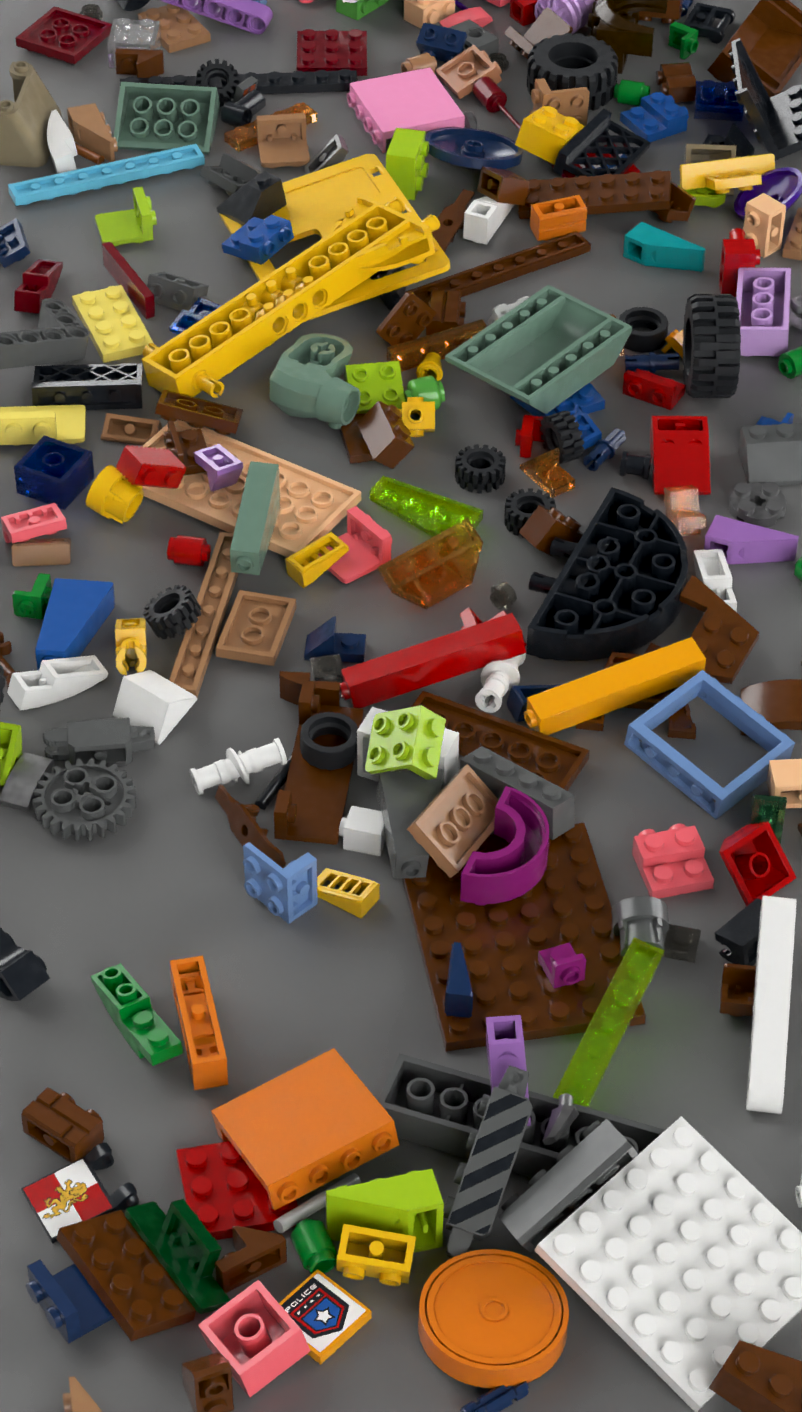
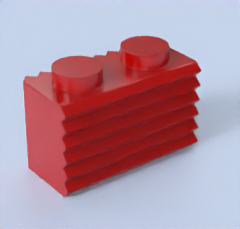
M126 445L116 465L117 470L122 473V476H125V479H128V482H131V485L177 489L186 471V466L169 449H156L155 447L152 449L146 446L143 448L142 446Z

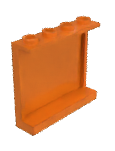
M335 1048L211 1110L218 1136L223 1142L230 1141L268 1192L274 1211L400 1145L392 1117Z

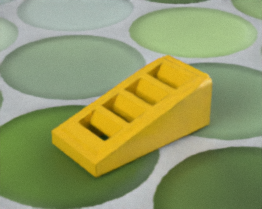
M330 532L285 559L287 574L302 588H305L349 551V546L334 533ZM329 545L333 550L330 551L326 547Z
M325 868L317 877V894L319 898L362 919L380 899V884L370 879ZM327 880L331 881L327 887L322 886ZM336 885L340 886L338 889H333Z

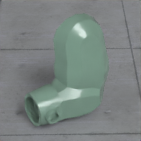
M311 333L300 336L296 339L294 345L282 353L270 376V400L289 416L317 418L320 421L328 422V426L333 429H341V426L348 425L355 417L359 408L360 391L357 387L339 379V377L345 371V365L349 364L354 348L348 341L333 335Z

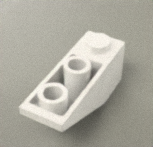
M487 196L473 200L464 213L463 239L487 245L514 207V204L496 202Z

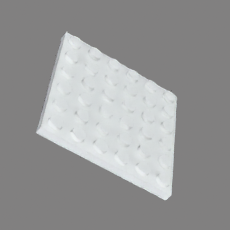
M682 1116L547 1235L534 1250L694 1412H698L716 1394L709 1389V1386L739 1340L763 1348L802 1310V1232Z

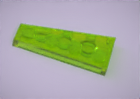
M382 476L370 490V500L455 551H458L483 520V510L386 476Z

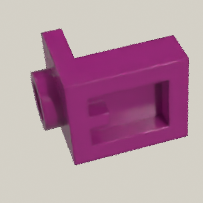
M570 942L538 952V961L553 988L573 985L585 980L586 958L582 953L576 955Z

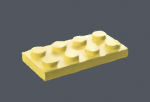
M122 285L109 286L96 291H86L72 296V304L83 325L90 332L89 337L103 363L142 355L144 347L146 345L149 347V343H153Z

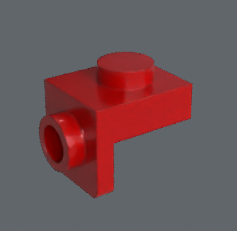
M523 416L522 429H516L515 446H520V457L531 458L533 441L544 442V440H541L543 433L540 431L543 416Z

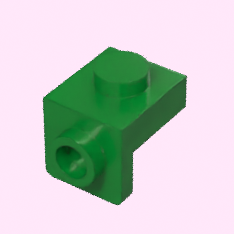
M675 21L670 25L668 45L680 50V58L686 59L697 51L699 45L697 40L698 30Z
M39 573L31 592L19 590L13 592V608L16 616L43 620L52 591L50 574Z

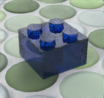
M44 435L14 466L16 491L18 494L46 504L56 503L60 509L65 510L94 479L93 454L86 449Z

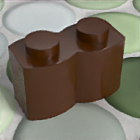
M690 63L660 64V71H656L657 85H660V91L666 96L671 95L675 103L696 101L697 82L694 74H692Z

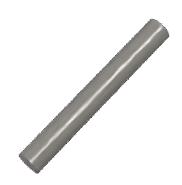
M356 1173L350 1174L274 1220V1228L277 1232L283 1233L326 1206L327 1190L343 1185L360 1184V1177Z

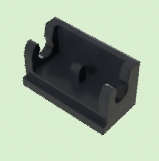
M756 898L715 932V940L730 949V951L722 949L719 952L727 961L733 964L751 966L757 962L762 900Z

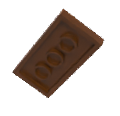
M122 1210L59 1228L56 1239L131 1341L194 1320L195 1308L125 1217Z

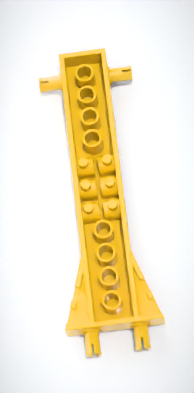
M360 194L357 197L358 204L354 208L348 207L345 211L346 218L343 221L337 220L320 241L161 347H157L153 343H149V347L146 345L142 352L144 358L141 360L148 385L161 393L164 389L194 397L204 391L211 397L218 398V395L221 396L224 391V384L218 381L219 379L231 373L241 364L250 360L253 356L272 345L275 341L291 332L294 328L310 319L375 273L398 268L410 263L421 264L426 260V257L435 254L432 232L440 228L438 218L435 215L429 214L419 222L402 214L405 211V206L400 198L397 199L395 197L383 205Z

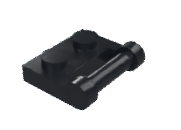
M696 3L685 20L684 25L698 30V37L709 38L710 41L718 44L723 40L726 28L734 21L736 15L731 9ZM716 18L721 19L717 27L711 26Z

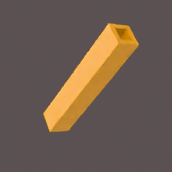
M693 637L681 640L527 697V710L524 711L526 724L530 729L534 728L535 731L546 735L564 730L683 685L701 670L705 671L706 658Z

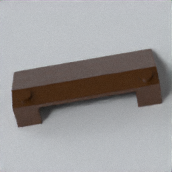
M760 0L707 71L725 85L736 88L733 82L735 76L731 68L733 63L729 53L732 52L731 41L740 38L769 97L779 94L802 62V11L789 0Z

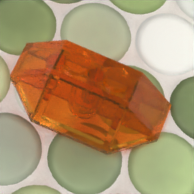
M467 518L379 566L377 570L393 594L427 610L473 583L483 541Z

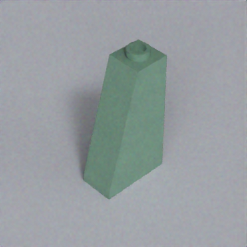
M250 462L230 548L231 572L260 575L280 511L279 464Z

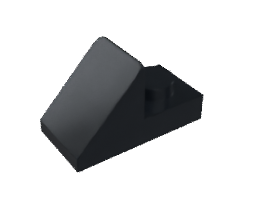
M734 123L729 129L726 138L721 135L708 134L703 143L710 145H735L736 157L752 156L755 148Z

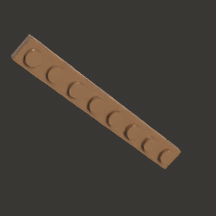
M219 533L197 597V601L202 609L200 610L201 616L197 617L198 621L196 623H191L192 628L186 629L169 681L198 697L239 574L231 572L230 548L234 533Z

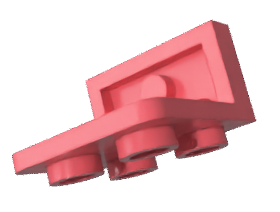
M357 506L348 509L347 533L338 538L349 546V551L327 569L345 584L390 563L392 544L390 533L378 525L370 515L365 514ZM329 545L326 547L330 551L333 550Z

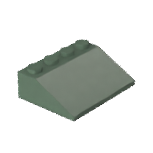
M121 82L114 137L116 138L118 149L164 151L197 144L203 154H209L217 126L220 105L217 87Z

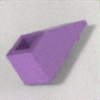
M716 515L705 535L704 550L722 549L727 564L795 561L799 536Z
M521 1015L486 1017V1048L491 1093L494 1086H499L509 1066L527 1071ZM527 1083V1088H526L525 1097L529 1099L528 1083ZM529 1118L527 1126H531V1118Z

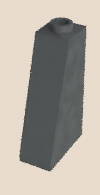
M438 769L437 778L429 780L412 771L379 773L377 798L384 821V833L393 879L426 877L429 854L416 842L407 828L441 791L442 769Z

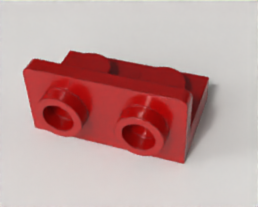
M637 368L635 372L627 370L624 373L622 394L672 410L685 394L686 385Z

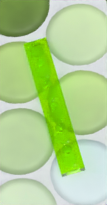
M635 937L632 939L553 1098L559 1099L561 1094L567 1093L573 1096L574 1104L584 1107L589 1106L664 956L665 950Z

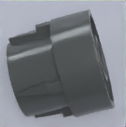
M650 896L630 897L617 902L611 910L612 928L614 935L620 936L621 955L627 956L628 960L632 962H648L661 958L664 954L663 935L669 930L667 904L661 899Z

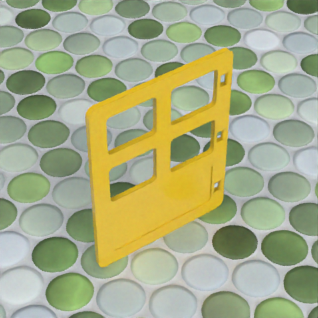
M364 154L283 182L287 205L271 214L291 221L294 238L290 242L313 234H318L322 239L337 220L343 221L346 218L345 211L348 207L354 208L358 204L357 197L360 194L383 205L395 197L397 199L400 198L407 211L404 215L416 221H421V218L375 154ZM379 172L381 175L374 177L372 174ZM219 213L231 235L243 226ZM433 237L435 254L425 257L426 262L376 280L369 277L308 320L442 274L450 269V260ZM270 259L262 265L247 260L259 281L276 270Z

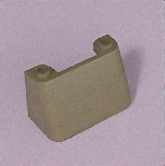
M26 61L12 62L9 72L13 81L15 102L10 100L0 101V165L40 167L47 163L50 156L47 142V126L51 111L56 109L61 116V110L31 64Z

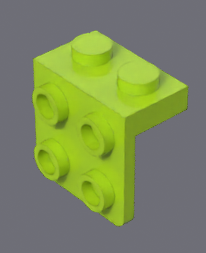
M143 187L132 188L134 209L95 215V222L102 244L111 242L116 247L121 244L143 243L154 240L153 225H157L155 210H152L150 196L145 195Z
M399 361L345 365L344 381L357 387L360 391V404L356 414L367 413L378 401L401 409L402 402H405Z
M422 705L376 714L372 723L365 770L370 774L407 768L426 780L437 778L446 719Z

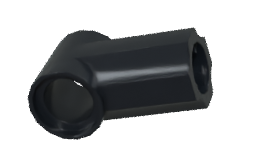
M253 89L236 103L228 101L222 108L221 120L241 129H246L250 125L253 115L266 106V98L262 96L260 91Z

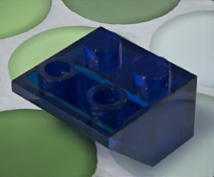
M696 81L694 119L742 121L744 104L740 106L736 99L735 92L737 90L734 82Z

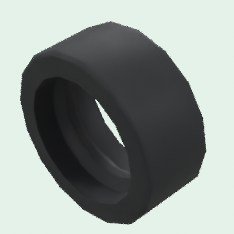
M634 307L625 310L620 315L619 320L632 326V332L624 345L626 349L645 353L656 351L665 345L666 341L664 339L668 334V320L662 312L648 307ZM644 327L653 331L640 332L633 330V328Z
M334 712L319 713L308 718L302 725L300 733V750L303 758L310 765L319 769L334 770L351 764L357 757V724L350 717ZM330 734L338 735L347 740V742L336 747H323L314 743L313 739Z

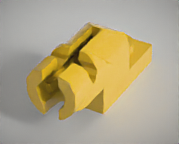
M145 618L116 619L115 651L117 670L120 674L127 675L129 668L135 666L137 673L143 672L147 664Z

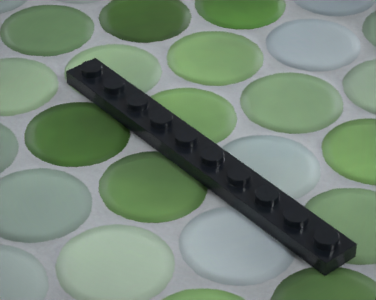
M342 69L340 71L318 70L316 72L294 71L291 73L274 71L263 74L253 72L238 74L239 84L251 76L258 80L256 90L260 91L261 94L350 91V83L358 81L357 71ZM197 76L127 77L120 79V86L121 82L196 86ZM221 77L211 78L208 82L210 87H217V89H222L227 84L226 80Z

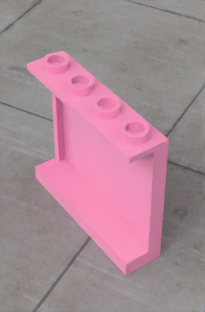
M430 67L350 83V93H347L348 105L354 109L357 119L362 121L365 131L370 133L373 143L378 145L382 153H386V139L393 137L396 128L426 132L446 127H465L464 114Z

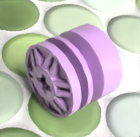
M537 0L535 18L537 19L545 8H550L573 28L572 35L588 24L589 13H592V6L595 0Z

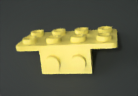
M84 405L0 407V445L75 444L85 441L86 407Z

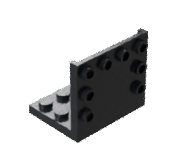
M738 38L731 41L732 52L729 55L733 63L731 68L735 76L733 78L737 90L735 96L740 106L744 104L746 108L744 111L749 124H754L756 128L754 133L758 142H763L768 153L774 154L775 161L802 150V84L794 85L782 93L769 97L741 39Z

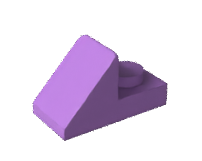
M220 444L194 452L195 462L207 471L211 492L237 483L243 470V462Z

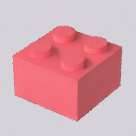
M259 1280L198 1324L208 1348L212 1353L218 1352L229 1361L232 1377L249 1397H252L310 1352L301 1328Z

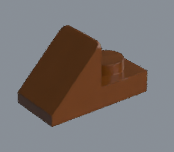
M116 48V74L137 75V78H150L164 73L163 50Z
M233 1226V1246L236 1252H229L215 1262L216 1281L224 1292L227 1293L287 1262L286 1239L281 1234Z

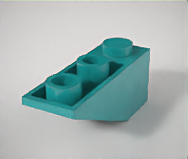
M640 222L624 235L623 257L644 266L699 272L704 270L706 249L644 222Z

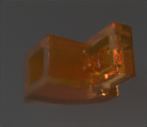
M693 485L664 488L666 516L676 526L681 536L701 534L700 528H707L706 516L699 511L698 489Z

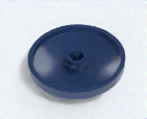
M447 127L432 130L425 137V141L429 142L428 153L444 162L467 169L481 170L482 166L507 169L517 166L522 160L523 148L516 146V141L485 130Z

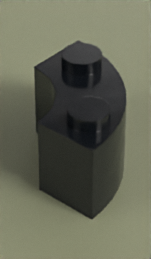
M0 928V997L9 1001H20L49 980L50 977L46 972L47 968L44 961L38 955H35L32 950H25L17 946L12 937Z

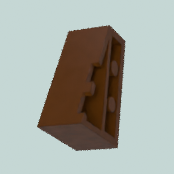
M739 1340L709 1386V1389L742 1412H802V1361Z

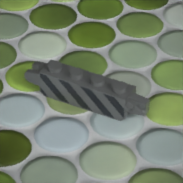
M509 1066L499 1086L493 1087L491 1096L484 1094L477 1112L478 1115L483 1116L479 1130L471 1129L465 1147L472 1150L467 1164L460 1162L454 1178V1183L459 1184L456 1197L448 1196L444 1207L443 1218L448 1219L446 1229L451 1230L446 1249L447 1257L450 1259L469 1252L473 1239L481 1241L490 1236L533 1108L529 1099L525 1097L529 1072Z

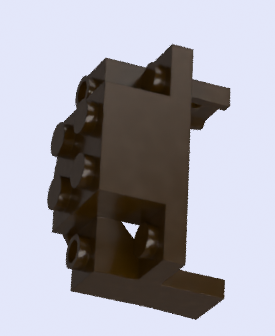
M597 0L593 2L592 13H589L587 24L588 27H591V34L588 33L587 37H596L597 40H603L613 48L618 56V74L623 73L629 54L652 57L655 28L638 24L639 11L666 14L668 0Z

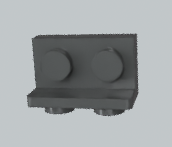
M167 272L149 274L147 287L154 294L155 303L185 313L192 312L194 301L198 297L207 296L209 285Z

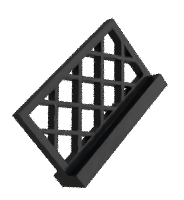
M603 108L559 151L552 171L559 175L568 171L577 177L624 174L649 149L651 142L611 121L612 113ZM611 130L618 135H610L608 131ZM597 142L607 143V146H599ZM613 143H622L624 147L614 146ZM629 143H634L640 147H631ZM586 153H595L596 157H587ZM603 154H611L613 158L603 157ZM618 154H627L628 158H620ZM574 164H584L585 168H579ZM591 165H600L602 169H594ZM607 165H616L617 169H609Z
M143 363L35 366L34 380L31 385L33 406L84 405L86 410L143 408Z

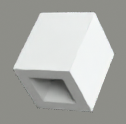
M351 806L347 818L342 817L339 826V836L343 837V849L381 856L386 841L382 811Z

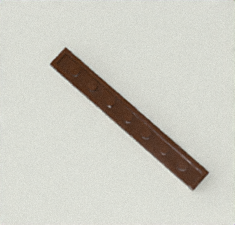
M576 231L408 291L414 293L427 305L429 304L431 290H444L445 292L448 290L460 291L461 297L590 252L591 243Z

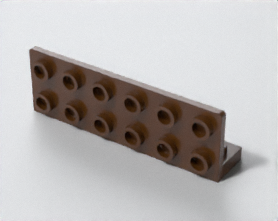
M303 681L298 701L299 726L285 789H279L274 808V838L337 845L339 842V826L344 816L354 761L343 768L334 770L319 769L310 765L303 758L300 750V733L302 725L308 718L325 712L341 713L348 716L359 728L363 721L364 710L361 708L320 705L321 696L315 695V682ZM328 734L313 739V742L323 747H336L346 743L347 740L338 735Z

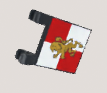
M107 1143L98 1144L85 1157L21 1188L23 1195L52 1244L58 1241L56 1238L59 1228L114 1211L126 1210L139 1204V1198L136 1195L137 1190L132 1183L123 1184L109 1196L94 1170L106 1169L114 1163V1158L111 1155L112 1149Z

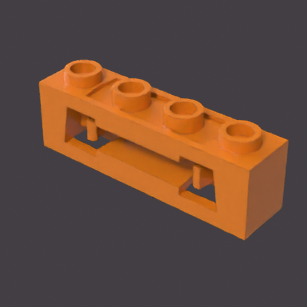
M202 955L171 960V988L194 1091L228 1085L227 1057L204 957Z

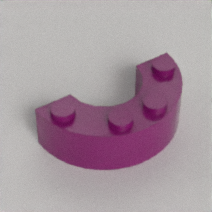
M505 787L495 807L494 835L505 839L509 845L499 851L488 853L473 851L461 873L460 901L475 903L481 906L509 901L527 893L541 880L548 862L549 824L541 807L528 795L514 788Z

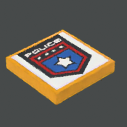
M319 1269L314 1271L279 1303L301 1328L310 1349L307 1355L320 1365L372 1318V1311Z

